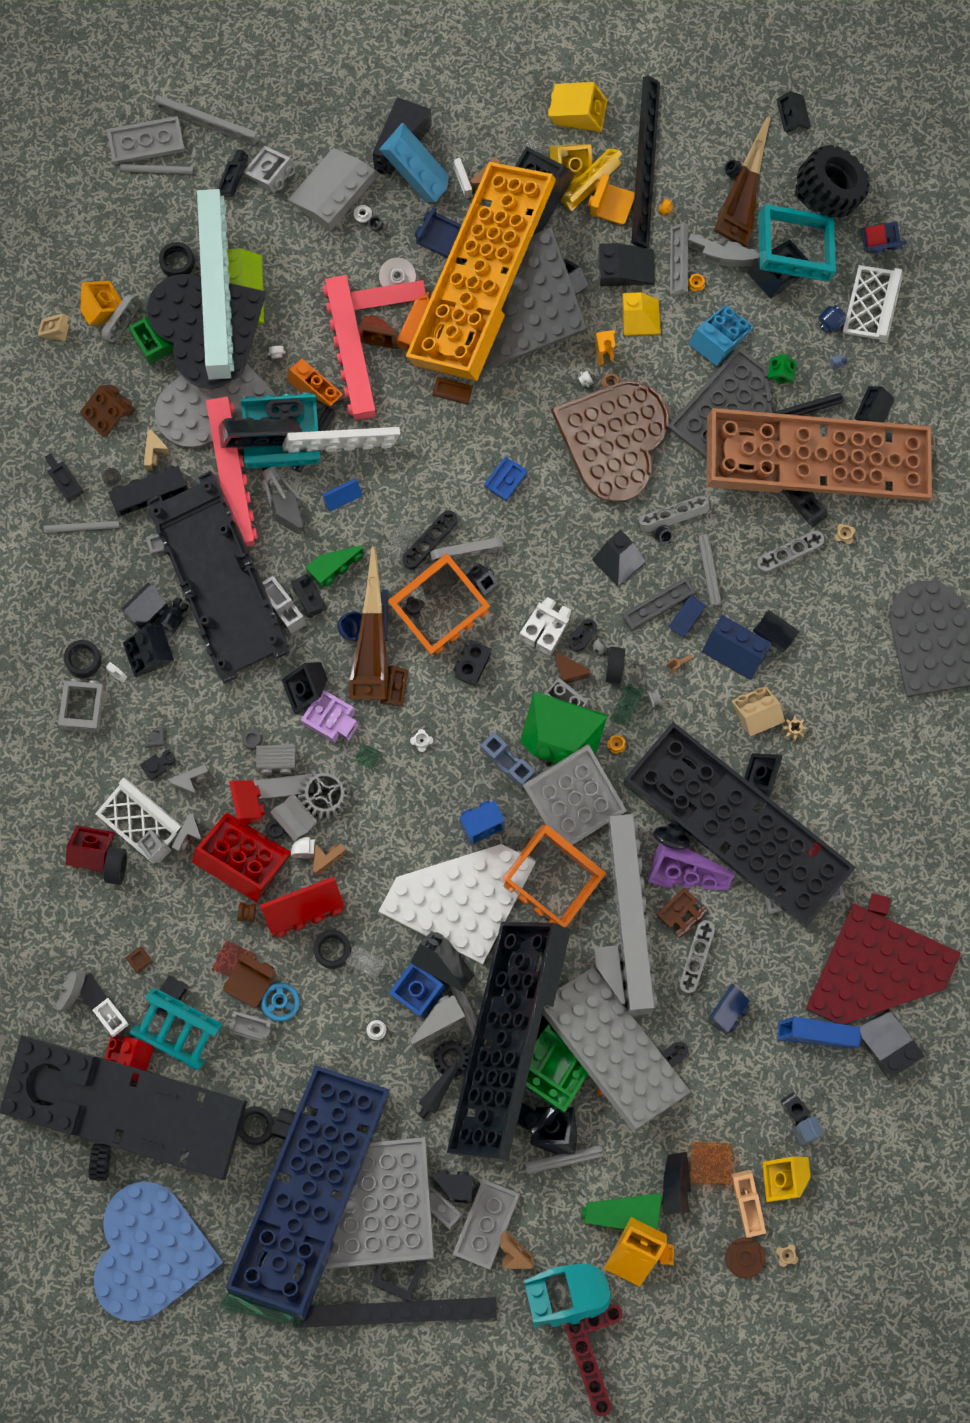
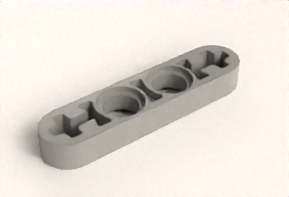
M698 496L645 514L639 519L640 529L643 532H652L662 525L669 526L704 514L710 509L708 498Z
M812 531L760 556L757 561V569L762 573H769L819 549L824 543V535L819 531ZM813 536L819 538L818 544L812 542L809 544L810 548L808 549L807 543L812 541ZM795 544H801L804 547V551L798 553L793 547ZM777 553H786L787 559L783 561L779 560L777 558ZM771 556H773L774 561L769 563L768 568L761 566L762 560L769 562L772 560Z
M491 538L435 549L430 552L432 563L439 560L446 553L453 560L498 552L504 549L502 538Z
M708 920L700 922L697 927L680 980V990L685 994L695 992L712 942L715 926ZM705 925H708L709 930H711V932H707L705 939H709V942L704 939H697V936L702 937L703 930L700 928L705 927ZM697 943L704 944L705 952L697 953L694 948ZM692 961H696L700 965V969L696 972L689 969V963ZM686 972L692 976H697V979L692 978L691 984L694 987H690L689 990H686V986L683 985V982L686 983L689 975H685Z

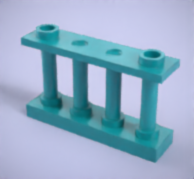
M155 987L152 988L145 998L151 1005L141 1026L136 1024L129 1033L134 1035L135 1039L145 1041L185 1062L188 1067L199 1070L206 1062L200 1056L210 1035L216 1036L221 1030L223 1023ZM157 1008H162L167 1011L168 1015L159 1034L156 1035L149 1031L148 1028ZM175 1017H179L184 1020L185 1025L176 1044H173L165 1038ZM196 1026L202 1029L203 1033L192 1054L183 1049V1046L192 1027Z

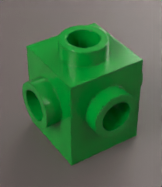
M779 354V356L771 357L768 378L780 385L794 382L797 361L790 358L788 354Z

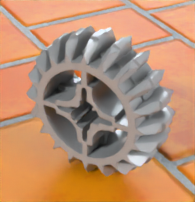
M321 767L318 768L319 774H316L314 769L311 770L313 777L306 774L305 778L308 782L304 780L300 782L305 788H298L299 792H304V794L298 796V799H305L301 804L304 806L308 805L307 811L313 810L311 814L313 817L316 812L319 813L318 819H322L323 814H325L326 819H329V813L336 817L337 812L335 810L337 809L342 813L343 808L340 805H348L343 799H350V795L344 794V792H349L350 788L343 787L348 781L344 780L341 782L340 780L343 775L340 774L337 778L335 776L337 770L329 774V767L326 768L325 773H323ZM320 778L330 779L336 784L326 786ZM315 781L317 793L309 797V786ZM321 789H324V791L330 790L327 798L318 796L321 793ZM339 789V801L336 805H333L331 794ZM323 801L328 808L316 807L312 802Z

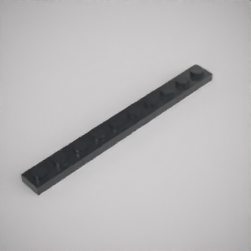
M649 75L643 77L631 236V243L641 248H649L660 82Z
M496 1297L310 1306L305 1320L293 1317L294 1328L489 1319L496 1318Z

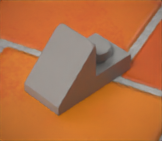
M204 764L169 780L172 787L197 797L192 783L203 782L210 775Z
M190 813L172 845L173 851L181 854L182 850L186 851L190 843L189 837L200 843L202 842L195 818Z
M152 829L138 842L146 856L154 864L156 862L160 863L171 852L170 847Z

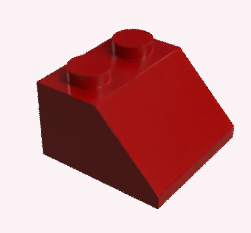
M253 780L229 781L240 826L262 822L265 810L263 804H259L258 797H261L259 785L255 786Z

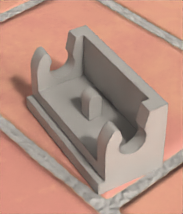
M233 1011L229 1033L267 1044L273 1024L270 1021Z

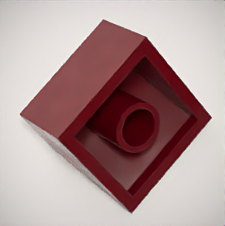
M77 825L66 846L65 865L89 869L95 872H104L105 860L109 848L112 847L114 832Z

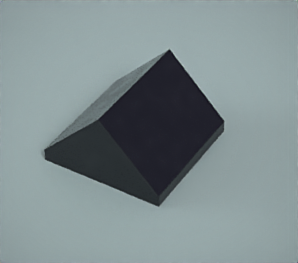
M752 753L744 778L770 798L783 756L778 754Z

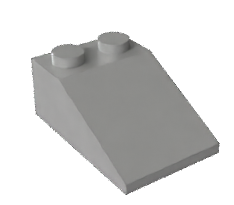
M447 995L438 1000L439 1003L436 1004L410 1042L413 1050L466 1022L465 1015L454 995L452 997Z

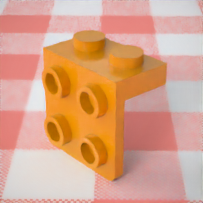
M602 174L601 179L596 181L594 190H596L595 195H591L589 199L590 215L619 225H625L634 202L635 193L610 185L609 176Z

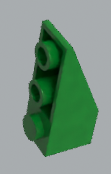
M361 545L319 555L306 566V572L321 589L324 586L328 587L334 582V578L338 574L342 575L349 569L350 564L353 562L357 563L362 559L364 548Z

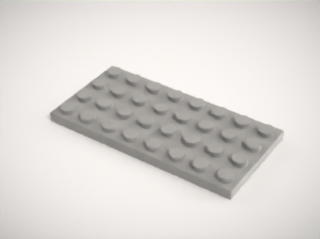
M594 967L557 989L553 1007L544 1006L543 1016L633 1132L691 1092L635 1019L629 1015L624 1005L620 1004Z

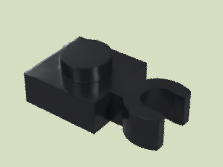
M175 598L173 608L167 607L158 621L160 625L173 634L184 619L181 616L182 612L187 611L189 607L186 603H183L180 607L182 602L180 598Z
M169 749L162 753V757L158 758L155 754L140 764L150 781L167 771L164 767L165 765H173L176 762L175 757L171 760L166 759V756L171 753Z

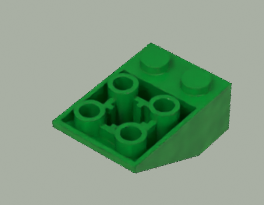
M148 317L128 327L133 340L149 365L173 352L174 345L163 341L156 335L149 323Z

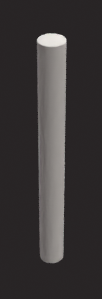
M120 164V171L193 174V167Z
M104 521L45 525L44 533L120 528V522Z

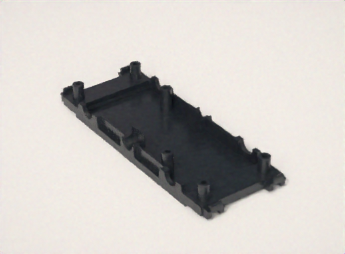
M208 471L198 477L200 484L165 501L161 496H156L148 500L147 503L149 506L148 510L156 526V532L164 544V551L170 557L180 581L179 586L182 588L185 600L189 602L200 629L199 634L207 646V653L213 661L219 678L222 679L223 684H226L238 678V671L273 654L275 659H278L291 652L281 624L218 478L215 477L212 471Z

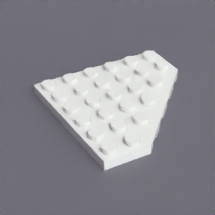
M500 844L396 877L378 912L424 936H427L431 931L442 934L459 954L483 965L498 937L501 922L506 921L519 896L514 891L511 893L503 887L504 883L500 880L520 853ZM527 857L511 880L523 889L536 861Z

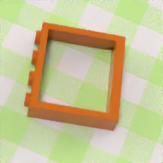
M448 553L388 600L390 605L431 655L433 653L438 655L445 649L444 644L448 641L453 643L460 637L458 634L463 629L469 630L475 625L473 621L478 617L481 619L490 612L488 609L491 607ZM446 564H449L482 606L431 646L398 603Z
M546 824L539 828L500 881L504 883L503 887L511 893L514 891L518 894V899L525 905L530 904L534 907L533 911L540 917L545 916L549 919L548 923H556L566 928L605 876L606 872ZM543 836L592 875L560 919L511 880L512 876Z

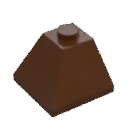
M370 315L363 317L359 325L361 343L397 349L396 331L378 316Z

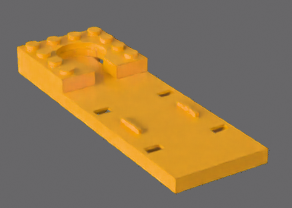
M494 162L488 163L406 354V357L414 366L474 381L478 380L505 316L501 309L556 182L553 174ZM482 200L492 202L490 207L482 206L480 204ZM528 209L534 210L531 216L526 215ZM457 258L466 259V264H456ZM503 268L509 269L507 274L501 273ZM473 332L474 334L471 343L469 345H465L470 333Z

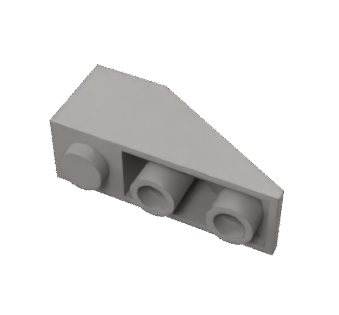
M618 945L594 948L596 971L603 978L620 1004L625 1006V1001H628V993L626 989H623L622 983L625 981V971L620 968V962H623L622 950L618 951Z

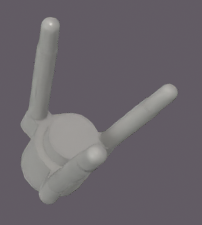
M270 467L262 473L265 478L262 482L266 488L270 507L272 495L269 485L272 487L276 486L282 498L286 499L284 491L279 484L281 481L291 493H295L296 499H300V496L286 481L282 473L277 471L276 467Z

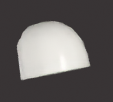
M303 837L296 840L292 845L291 857L314 858L315 839Z

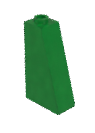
M662 1194L588 1202L586 1207H582L581 1219H584L585 1225L624 1231L632 1217L657 1230Z

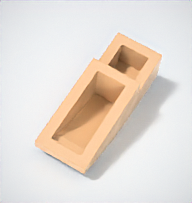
M751 1170L731 1174L746 1238L765 1234L766 1230L753 1173Z

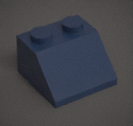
M731 984L709 1016L707 1022L725 1035L729 1031L733 1033L739 1025L737 1022L739 1016L742 1015L744 1017L750 1007L747 1004L750 1000L735 985Z

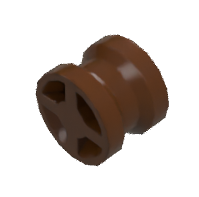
M240 902L237 921L247 920L249 923H254L256 904L246 905L244 902Z

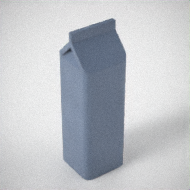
M815 1116L800 1122L793 1129L794 1135L801 1147L817 1141L823 1135V1130Z

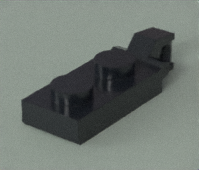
M236 150L233 160L228 161L218 186L221 196L234 197L248 158V154L243 150Z
M51 453L45 456L49 467L46 468L47 472L68 503L84 493L61 459L56 461Z

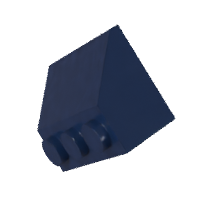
M722 615L712 630L702 653L752 680L770 650L772 643Z

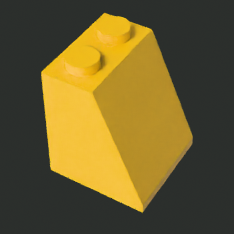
M595 82L555 84L554 90L551 93L548 117L555 125L602 132L608 100Z

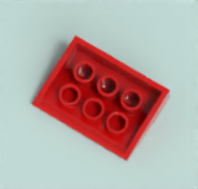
M226 812L197 846L192 863L257 903L267 891L291 852L276 842L269 841L266 836L248 825L240 826L238 819Z
M333 876L261 904L260 908L272 938L275 936L282 938L288 934V931L293 929L299 931L306 928L308 923L313 922V924L324 921L326 916L331 915L335 917L342 914L345 906Z

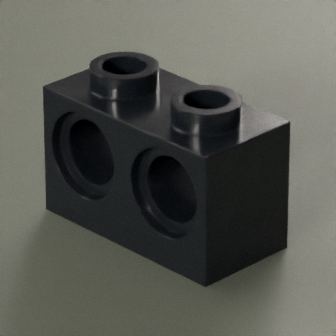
M470 640L468 645H464L461 652L463 657L461 661L456 662L453 671L455 672L456 679L476 687L492 654V649ZM473 651H478L481 655L474 658L470 654ZM471 668L473 672L471 674H464L463 670Z

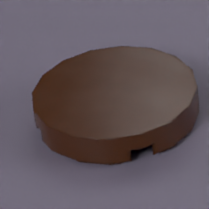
M742 1237L734 1240L728 1246L725 1253V1262L733 1275L740 1278H751L756 1276L764 1267L765 1252L763 1247L754 1239Z

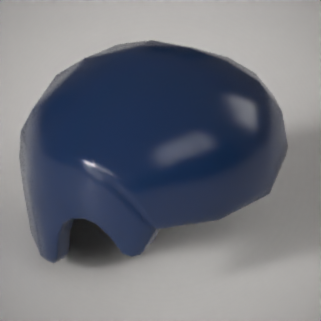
M352 611L339 618L337 628L343 639L348 641L358 640L362 620L361 613Z

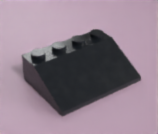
M526 146L515 167L553 174L556 178V182L534 231V234L544 230L573 180L575 173L564 165ZM528 209L526 215L531 216L534 210Z

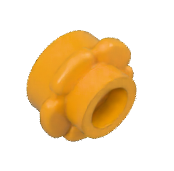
M664 199L658 212L662 213V216L665 214L669 215L674 205L671 204V199L670 201Z
M693 274L688 279V286H690L692 291L696 292L697 290L701 291L704 289L705 279L702 275Z
M613 735L607 742V747L612 753L618 754L625 750L626 741L622 736Z

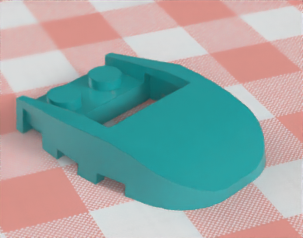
M590 1264L553 1267L524 1280L535 1329H538L541 1324L551 1323V1327H557L565 1323L578 1324L582 1319L587 1317L593 1318L605 1312L611 1301L606 1276L600 1269ZM566 1274L574 1308L553 1314L545 1281L549 1280L550 1277Z

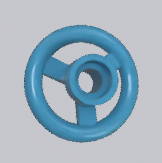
M287 983L270 985L261 1000V1008L264 1014L269 1019L278 1022L291 1019L297 1013L300 1006L298 992ZM277 989V993L272 996V1004L267 1007L269 994ZM283 989L288 990L293 995L294 1005L288 1002ZM280 998L284 1000L281 1005L277 1004V1000ZM276 1008L290 1010L288 1014L283 1016L271 1013Z

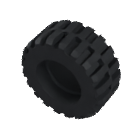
M834 145L819 147L803 162L797 172V185L800 188L801 196L805 198L804 201L810 204L813 210L819 211L823 216L828 215L830 218H843L850 215L866 198L869 192V180H867V171H864V166L862 163H859L858 158L852 156L848 150L844 151L842 147H834ZM829 178H831L838 186L831 182Z

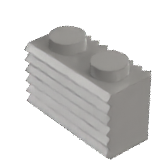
M295 745L256 746L257 772H261L262 775H271L272 772L289 775L292 774V771L295 772Z

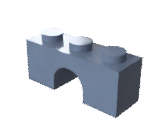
M494 732L480 745V751L521 790L524 789L522 786L524 783L535 777L536 771L522 758L518 759L509 750L508 745Z

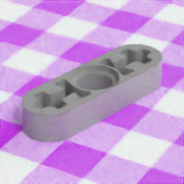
M130 294L124 297L103 327V339L110 342L118 340L140 308L141 302L138 297ZM123 314V319L119 323V318Z

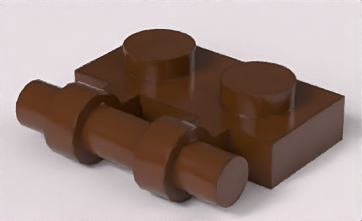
M684 887L656 915L669 929L676 924L679 929L674 934L680 938L691 931L690 928L696 922H700L703 919L702 916L707 910L703 906L696 910L693 906L698 900ZM689 912L691 917L684 923L681 918Z

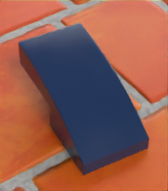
M691 595L668 627L682 637H685L707 605Z

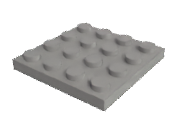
M589 745L582 747L522 785L544 824H547L572 845L607 824L609 816L621 815L627 811Z

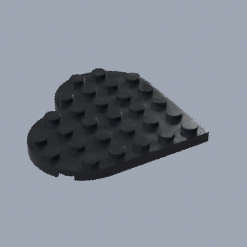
M179 274L160 282L148 299L147 316L156 335L163 341L174 345V361L178 371L185 380L201 388H220L232 380H236L246 367L266 296L265 291L232 283L229 284L231 301L229 302L232 319L230 320L233 334L231 336L233 342L232 357L234 360V371L231 372V378L208 379L205 366L201 276Z

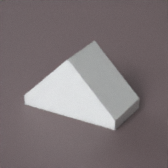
M109 998L92 1010L112 1037L129 1025Z

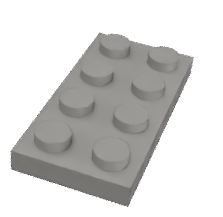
M178 116L107 129L113 165L185 152Z
M483 1179L453 1255L490 1270L500 1246V1235L507 1229L520 1194Z

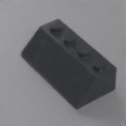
M288 416L280 417L279 419L263 417L261 420H253L250 417L243 418L242 420L227 418L219 425L221 448L283 446L282 444L287 433L302 432L297 420L290 419Z

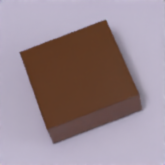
M142 946L125 957L137 974L153 963Z

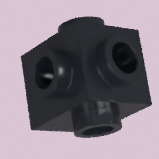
M480 563L472 567L470 572L466 574V577L478 592L484 596L499 584L494 577L493 570L489 566L484 567Z

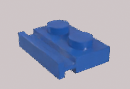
M505 456L488 478L484 487L491 490L492 493L504 501H507L527 475L528 470Z

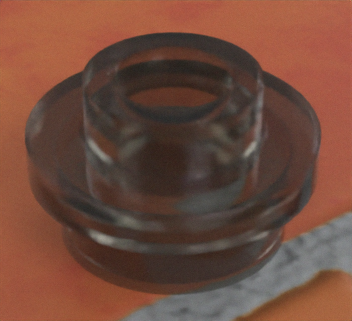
M115 468L106 469L102 474L104 484L116 486L121 480L120 472ZM110 475L115 476L113 480L108 479Z

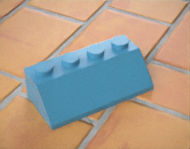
M401 123L379 150L425 202H436L447 189L449 175L407 126Z

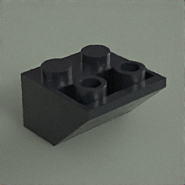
M162 625L144 626L123 642L134 677L161 669L174 660Z
M437 1170V1173H433V1181L451 1202L472 1204L473 1176H470L469 1172L457 1171L456 1175L450 1174L448 1170Z

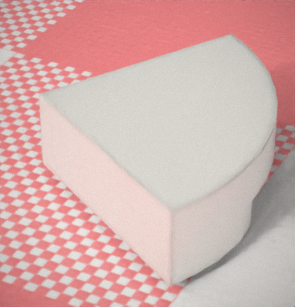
M109 662L106 666L108 673L124 683L127 676Z

